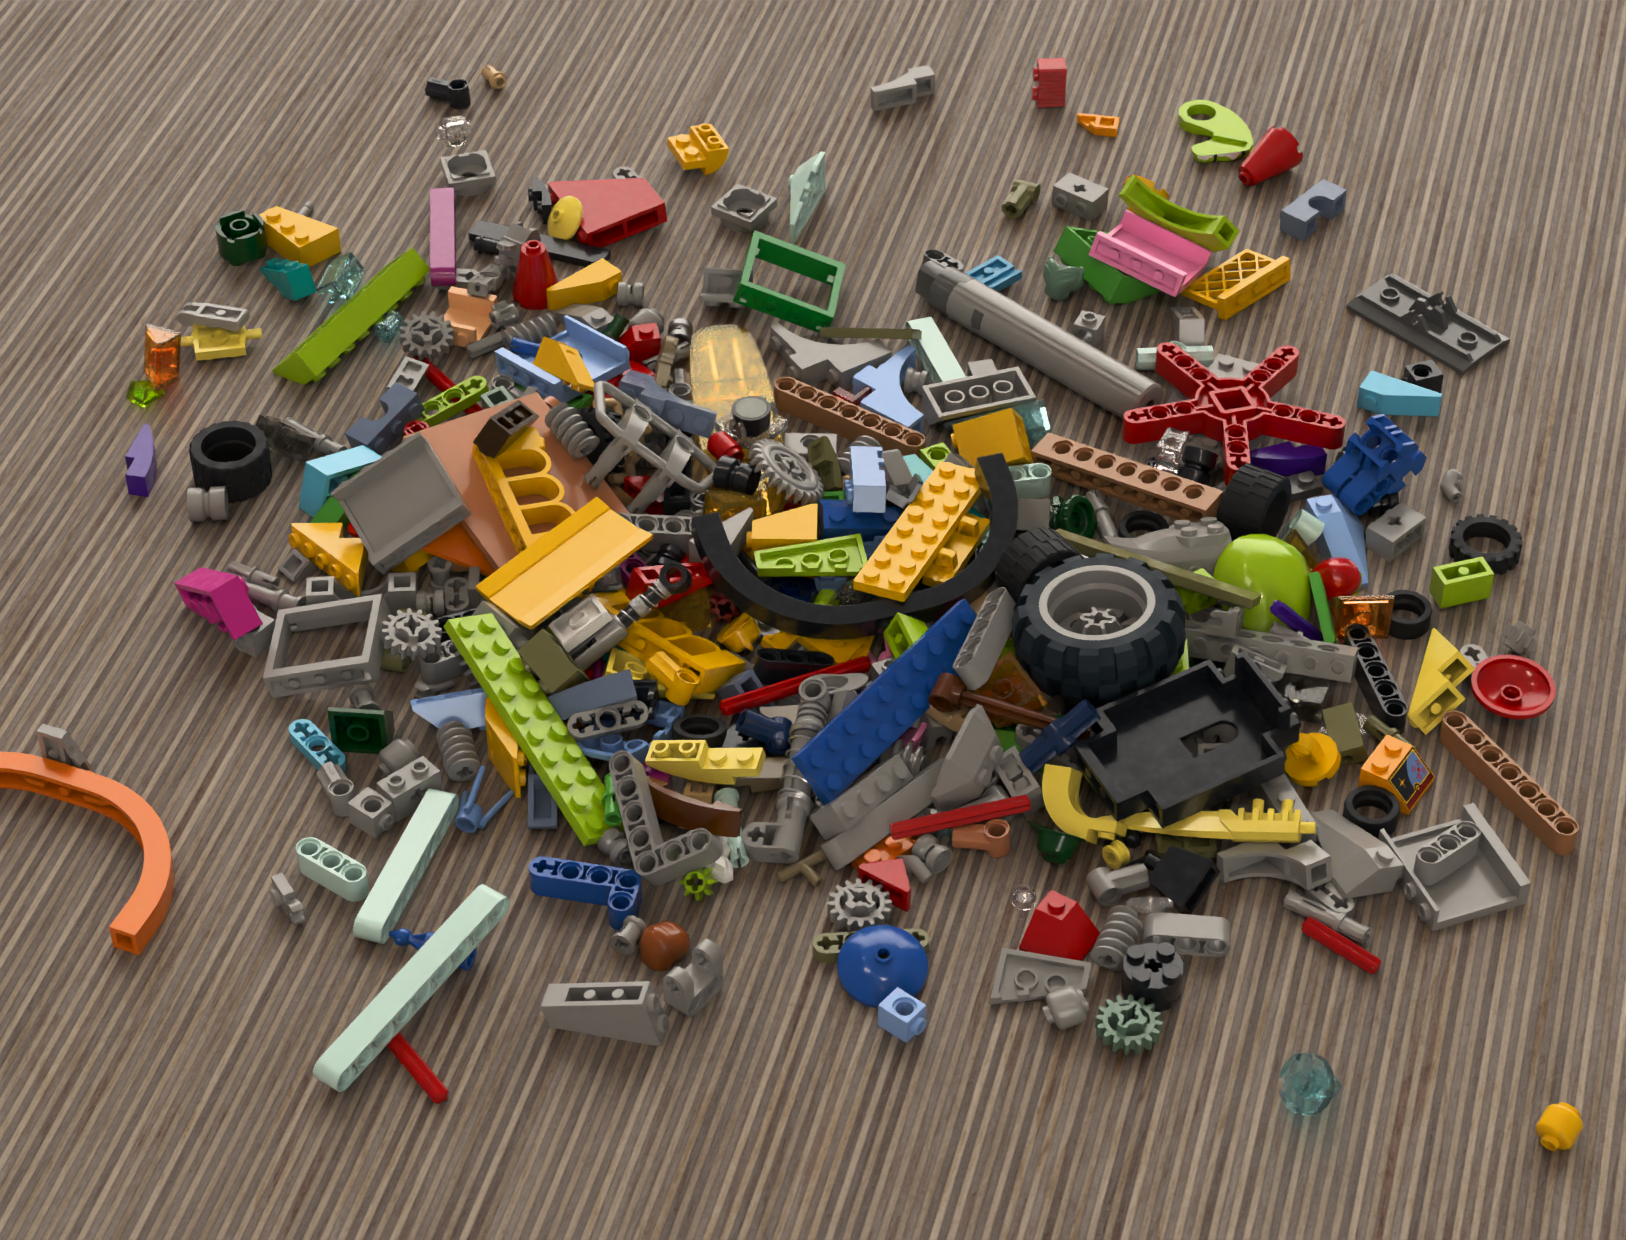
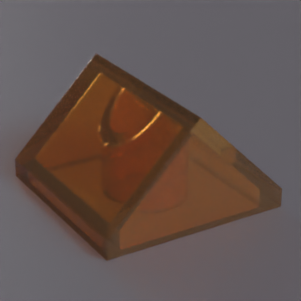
M145 324L144 373L154 390L157 391L179 380L181 333L152 324Z

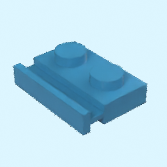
M999 255L966 272L967 275L997 292L1022 279V271L1020 269L1018 271L1015 270L1014 265Z

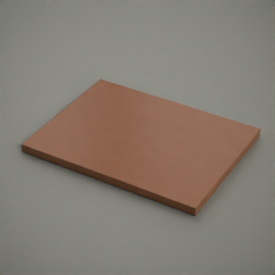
M538 392L418 431L429 441L472 514L460 523L495 571L517 556V552L473 458V441L490 417L518 400L539 416L530 427H536L540 437H543L545 440V452L551 459L549 475L557 478L564 487L565 493L562 503L567 504L576 512L595 497H598L614 512L629 513L604 479L597 487L591 486V483L594 481L593 479L589 484L585 481L584 475L593 467L592 463L586 456L572 458L567 450L563 448L562 443L552 434L550 428L545 424V416L551 409ZM418 432L403 436L402 443L407 437L415 435ZM528 467L503 470L506 478L537 473ZM542 495L515 497L519 506L550 501V499ZM540 523L528 525L532 534L549 532L558 524Z

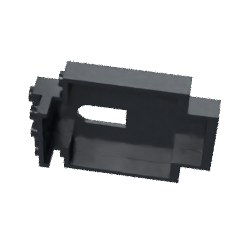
M1243 651L1235 655V674L1225 677L1224 672L1220 668H1216L1209 659L1097 708L1096 710L1101 719L1090 727L1094 735L1073 744L1074 763L1117 822L1148 808L1160 826L1165 828L1283 775L1287 759L1283 748L1299 741L1301 721L1298 715L1292 712L1290 702L1277 692L1274 682L1262 673L1259 663L1255 659L1252 660L1247 652ZM1221 724L1233 726L1238 732V736L1233 741L1195 758L1181 742Z

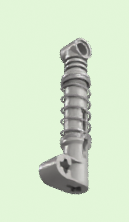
M809 677L799 686L800 702L797 719L791 725L789 731L790 738H788L791 748L785 752L789 759L783 765L786 774L780 778L783 789L778 791V797L776 798V809L778 811L776 823L753 822L742 831L743 844L749 858L753 861L789 864L799 860L806 818L813 809L811 799L814 797L815 792L813 790L811 795V786L791 758L824 728L826 712L831 707V698L827 685L821 678Z

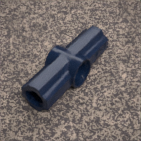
M1086 699L1079 702L1065 716L1057 718L1041 731L1042 735L1018 754L1021 761L1033 773L1040 771L1054 757L1060 756L1069 750L1073 744L1078 742V737L1101 719L1098 711Z
M746 708L740 713L739 719L736 722V731L764 742L766 749L776 755L785 754L791 748L788 738H790L789 731L792 722L788 718L776 716L770 719Z

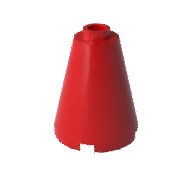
M1275 126L1269 128L1238 168L1240 181L1245 185L1255 186L1297 167L1303 160V153H1299L1296 148L1299 146L1298 141L1283 127L1276 129Z
M529 240L521 247L512 295L514 302H519L520 307L524 309L543 310L547 308L546 289L558 283L546 246L537 240Z

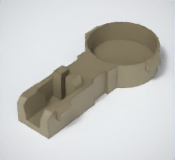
M669 335L665 336L661 345L654 375L655 382L664 390L671 386L674 379L670 376V370L679 342L678 338Z

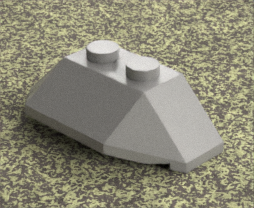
M977 704L975 708L968 712L943 762L937 778V786L933 789L930 796L939 813L950 811L980 797L984 788L991 781L992 772L996 764L1002 759L1003 748L982 705Z

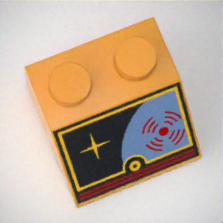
M1386 734L1361 767L1358 787L1378 786L1385 788L1393 793L1399 801L1400 812L1409 815L1432 785L1435 776L1413 745Z

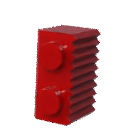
M1065 58L1037 59V67L1032 69L1033 81H1036V86L1031 88L1032 100H1036L1037 108L1065 107L1067 80Z

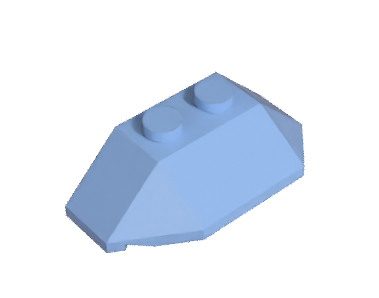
M482 687L410 700L412 710L437 728L448 722L458 721L468 729L479 727V730H486L485 705L486 697L488 696Z

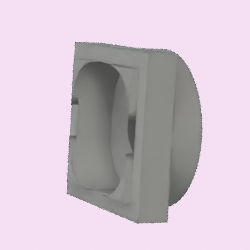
M486 150L440 157L446 187H454L455 194L478 195L487 191L491 185L496 184V176ZM464 174L476 175V177L467 178V176H461Z
M737 183L711 207V215L721 218L722 224L732 231L753 232L766 225L768 214L777 207V198ZM746 209L750 210L751 213H739L738 211Z

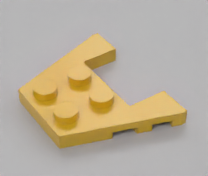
M780 631L773 635L768 634L764 636L760 645L764 648L790 649L798 642L809 651L825 652L834 658V665L867 656L875 635L855 639L829 640L797 636Z

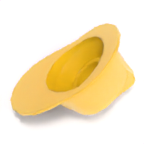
M743 613L740 617L737 616L733 619L731 623H728L718 633L717 640L735 653H740L745 649L754 651L753 643L760 637L761 631L755 619Z

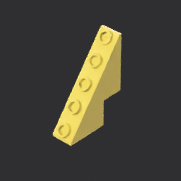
M1435 628L1431 631L1407 715L1411 726L1414 728L1419 727L1425 735L1442 721L1443 715L1446 712L1454 710L1466 699L1455 687L1475 670L1459 650Z

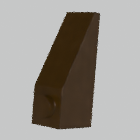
M518 400L490 417L473 443L478 446L481 453L494 459L508 449L539 416Z

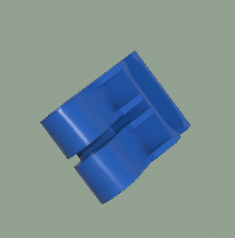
M1384 414L1371 416L1365 422L1369 430L1361 437L1355 432L1348 438L1345 447L1346 453L1322 477V485L1357 516L1365 514L1386 493L1400 492L1406 486L1402 479L1410 471L1416 476L1423 469L1427 458L1423 452L1418 450V445Z

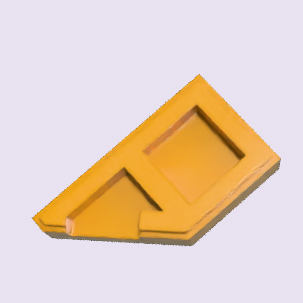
M1077 113V122L1093 135L1117 137L1120 117Z

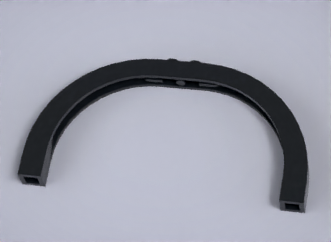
M1003 453L978 457L974 475L985 499L990 520V532L982 550L959 574L934 587L910 593L905 602L885 598L854 605L833 606L794 599L770 588L747 570L730 545L719 512L692 517L691 534L704 569L712 582L727 599L749 616L770 627L797 636L829 640L855 639L877 634L883 635V632L897 612L923 621L926 624L939 620L958 601L966 599L970 605L982 596L996 580L995 571L1001 554L1014 541L1018 518V499L1016 487Z

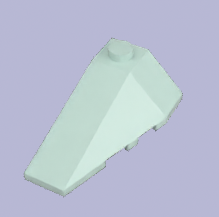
M821 151L801 164L794 175H791L789 178L788 188L791 189V244L795 245L826 191V152Z

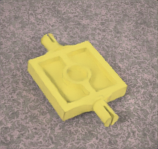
M193 324L191 336L176 337L177 348L192 346L195 350L196 361L246 355L248 339L262 338L261 328L246 330V327L243 326L240 331H230L224 328Z

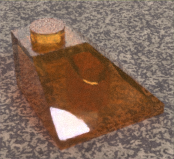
M1394 595L1332 597L1330 612L1337 640H1344L1346 627L1353 623L1367 626L1374 639H1388Z

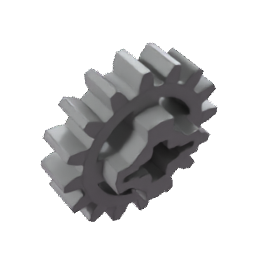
M422 311L420 317L412 314V321L405 319V326L400 327V344H402L404 352L409 351L410 358L418 355L419 361H422L424 357H428L429 362H431L432 356L441 359V352L449 353V346L454 345V329L451 328L450 320L445 321L444 315L435 317V311H432L430 315H426L425 311Z
M411 608L407 609V613L397 610L396 617L389 614L387 621H383L381 641H384L385 649L391 648V655L400 653L401 659L411 656L412 661H415L417 655L425 659L427 652L434 654L436 647H440L442 628L439 627L438 620H432L431 613L424 616L421 609L417 613H412Z
M860 878L856 879V884H851L850 881L846 880L844 888L836 885L835 893L829 894L827 914H830V922H837L838 930L846 927L847 932L859 931L874 925H884L885 921H890V914L892 912V900H889L890 893L888 891L882 892L883 885L881 884L875 887L872 886V880L870 879L866 884L861 883Z

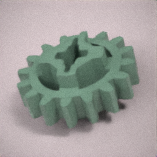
M1129 994L1127 1000H1123L1120 995H1117L1116 1002L1107 999L1105 1007L1099 1006L1098 1015L1095 1018L1096 1036L1103 1037V1046L1112 1044L1113 1052L1121 1048L1124 1049L1125 1055H1128L1130 1050L1141 1054V1047L1151 1050L1152 1042H1159L1163 1023L1160 1021L1161 1013L1154 1012L1155 1005L1153 1003L1146 1006L1144 1004L1145 998L1143 997L1138 1001H1134L1133 995Z

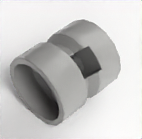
M226 486L210 487L208 492L200 487L188 488L187 508L189 521H205L207 516H210L213 521L228 520L229 504Z

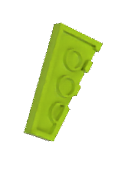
M860 533L754 551L758 577L857 576L867 562Z

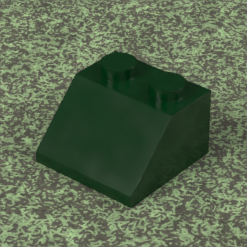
M328 707L331 741L341 752L379 754L383 748L393 741L395 733L393 711Z

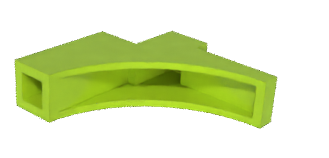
M1136 176L1128 179L1118 195L1137 215L1212 252L1229 249L1240 232L1225 215H1206L1180 207L1155 193Z

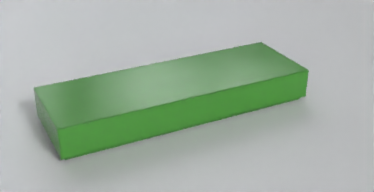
M1318 571L1308 573L1324 642L1338 644L1321 575Z

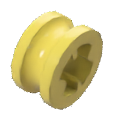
M1114 840L1110 845L1102 848V856L1110 868L1117 870L1122 867V864L1125 865L1130 862L1129 850L1121 841Z

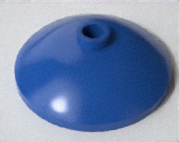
M874 925L855 932L846 940L838 955L837 972L842 987L854 1000L863 1005L878 1008V1005L897 987L915 997L922 990L926 982L928 960L923 946L909 932L895 926ZM880 954H885L888 956V958L881 959L878 956Z

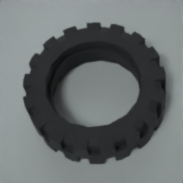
M1477 514L1476 517L1467 516L1465 520H1459L1456 523V527L1453 526L1449 555L1451 558H1454V562L1483 556L1494 575L1498 573L1503 575L1507 570H1513L1515 564L1519 563L1523 541H1521L1522 535L1520 532H1517L1515 525L1508 524L1509 521L1503 518L1500 520L1497 519V516L1490 515L1487 517L1484 514ZM1474 537H1488L1502 543L1506 549L1498 553H1482L1470 548L1465 541Z

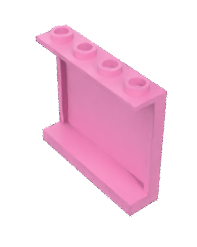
M1125 210L1121 223L1108 234L1102 231L1096 234L1088 255L1173 297H1177L1204 272L1212 251L1129 210Z

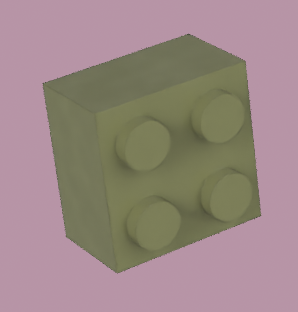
M544 629L540 630L517 650L522 656L523 666L536 678H540L537 683L547 695H554L591 680L560 642Z

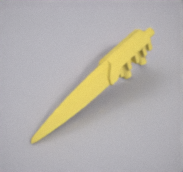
M1254 799L1252 813L1245 812V808H1238V815L1229 809L1200 811L1165 828L1160 826L1151 812L1136 813L1118 821L1127 825V829L1175 836L1230 839L1233 842L1300 843L1302 834H1316V822H1303L1301 810H1295L1293 813L1294 802L1290 799L1282 801L1281 813H1275L1274 808H1268V813H1263L1264 800ZM1112 815L1098 817V819L1116 821Z

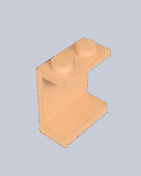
M451 286L448 291L449 309L444 315V320H450L451 328L454 329V346L466 348L468 344L481 340L486 336L492 326L489 320V312L493 311L491 306L498 303L496 295L488 294V297L468 294L467 289Z

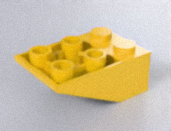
M486 697L485 725L489 759L509 788L514 791L515 797L521 798V786H527L526 769H522V766L528 765V758L489 697Z

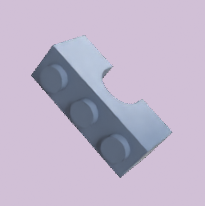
M1325 179L1321 180L1281 210L1279 230L1304 241L1317 231L1319 216L1331 220L1345 209L1347 190Z
M395 382L379 399L386 415L378 420H368L361 417L345 433L351 448L365 445L377 454L382 455L403 434L405 425L415 421L425 410L418 393Z

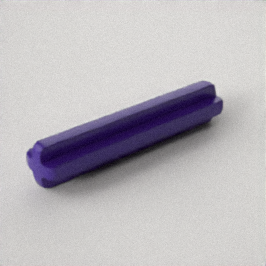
M1279 600L1273 601L1270 613L1295 632L1298 630L1303 632V636L1311 640H1324L1322 632L1285 603Z

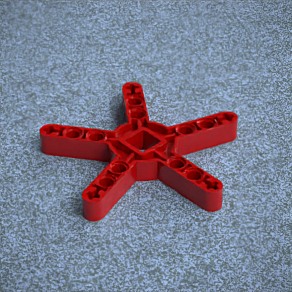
M1164 342L1160 343L1156 349L1155 371L1190 400L1126 411L1123 415L1122 439L1130 444H1140L1202 433L1213 440L1220 441L1224 483L1227 487L1233 475L1242 465L1251 464L1249 441L1261 435L1326 449H1339L1343 445L1346 421L1338 415L1270 401L1271 397L1297 375L1299 350L1293 346L1284 345L1277 348L1241 379L1232 377L1218 378L1178 345Z

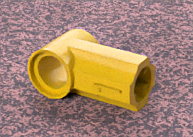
M663 651L656 652L646 663L647 671L667 689L665 694L668 700L676 705L686 706L700 681L699 677L689 669L680 668Z

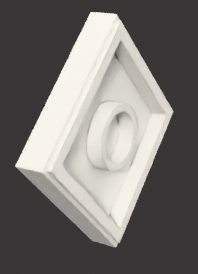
M591 593L550 623L549 628L566 651L570 652L613 620V618L597 597Z

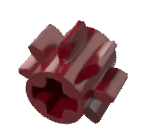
M721 591L718 597L715 595L711 596V602L716 605L709 608V613H716L717 622L721 619H727V622L731 623L733 615L740 617V609L736 608ZM729 602L730 607H727L726 610L721 608L722 605Z

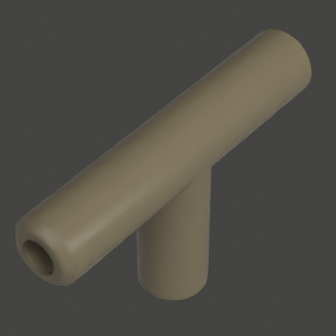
M820 849L777 871L776 879L782 883L802 873L814 887H818L822 884L823 878L812 867L828 858L823 850Z

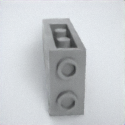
M650 981L549 984L540 1006L551 1028L653 1046L662 1045L665 1033L669 1031L670 1027L669 1017L664 1013L659 995L655 993Z

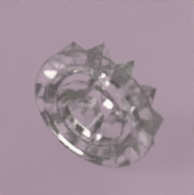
M1165 897L1130 898L1126 902V906L1134 909L1138 915H1148L1154 912L1168 913V910L1174 909L1173 901Z

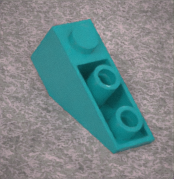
M280 257L266 261L267 265L259 268L263 275L286 299L296 301L317 292L308 264L289 261V259L281 260Z

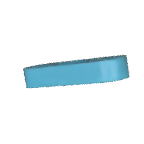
M298 719L290 724L289 735L291 743L318 770H320L322 764L328 763L329 758V761L339 764L343 772H346L345 755L310 720ZM318 745L325 747L321 751L310 750L312 747Z

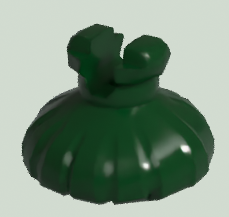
M1080 494L1071 495L1064 501L1061 510L1056 511L1055 517L1051 516L1049 527L1053 530L1062 529L1092 539L1096 530L1094 507L1085 496Z

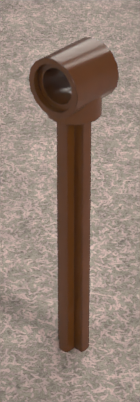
M941 673L938 676L928 697L930 705L941 712L949 713L954 711V709L960 710L962 706L972 709L979 704L983 706L986 714L1039 730H1043L1057 719V717L968 691L964 682L956 675L950 673ZM1091 728L1078 737V742L1090 737Z

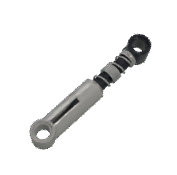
M676 561L666 563L661 568L660 575L653 582L654 585L652 587L648 586V590L645 593L639 594V596L637 595V597L629 602V606L624 610L620 609V613L617 616L610 613L613 620L568 652L583 671L629 635L627 632L629 631V626L634 622L639 623V618H644L652 612L651 608L658 607V603L662 599L667 600L671 595L684 593L691 587L692 576L685 566ZM675 572H681V580L674 584L670 583L671 575Z

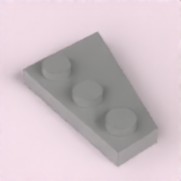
M1002 948L991 994V1005L1046 999L1048 993L1067 985H1072L1076 990L1081 988L1083 995H1086L1092 963Z

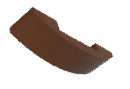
M647 776L657 817L689 830L705 828L716 836L736 838L740 836L742 809L720 801H716L712 805L669 790L667 782Z

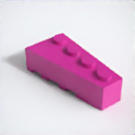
M201 567L174 583L187 608L200 617L204 616L211 624L219 623V630L224 633L229 631L230 637L234 640L263 624L247 594L249 588L242 577Z

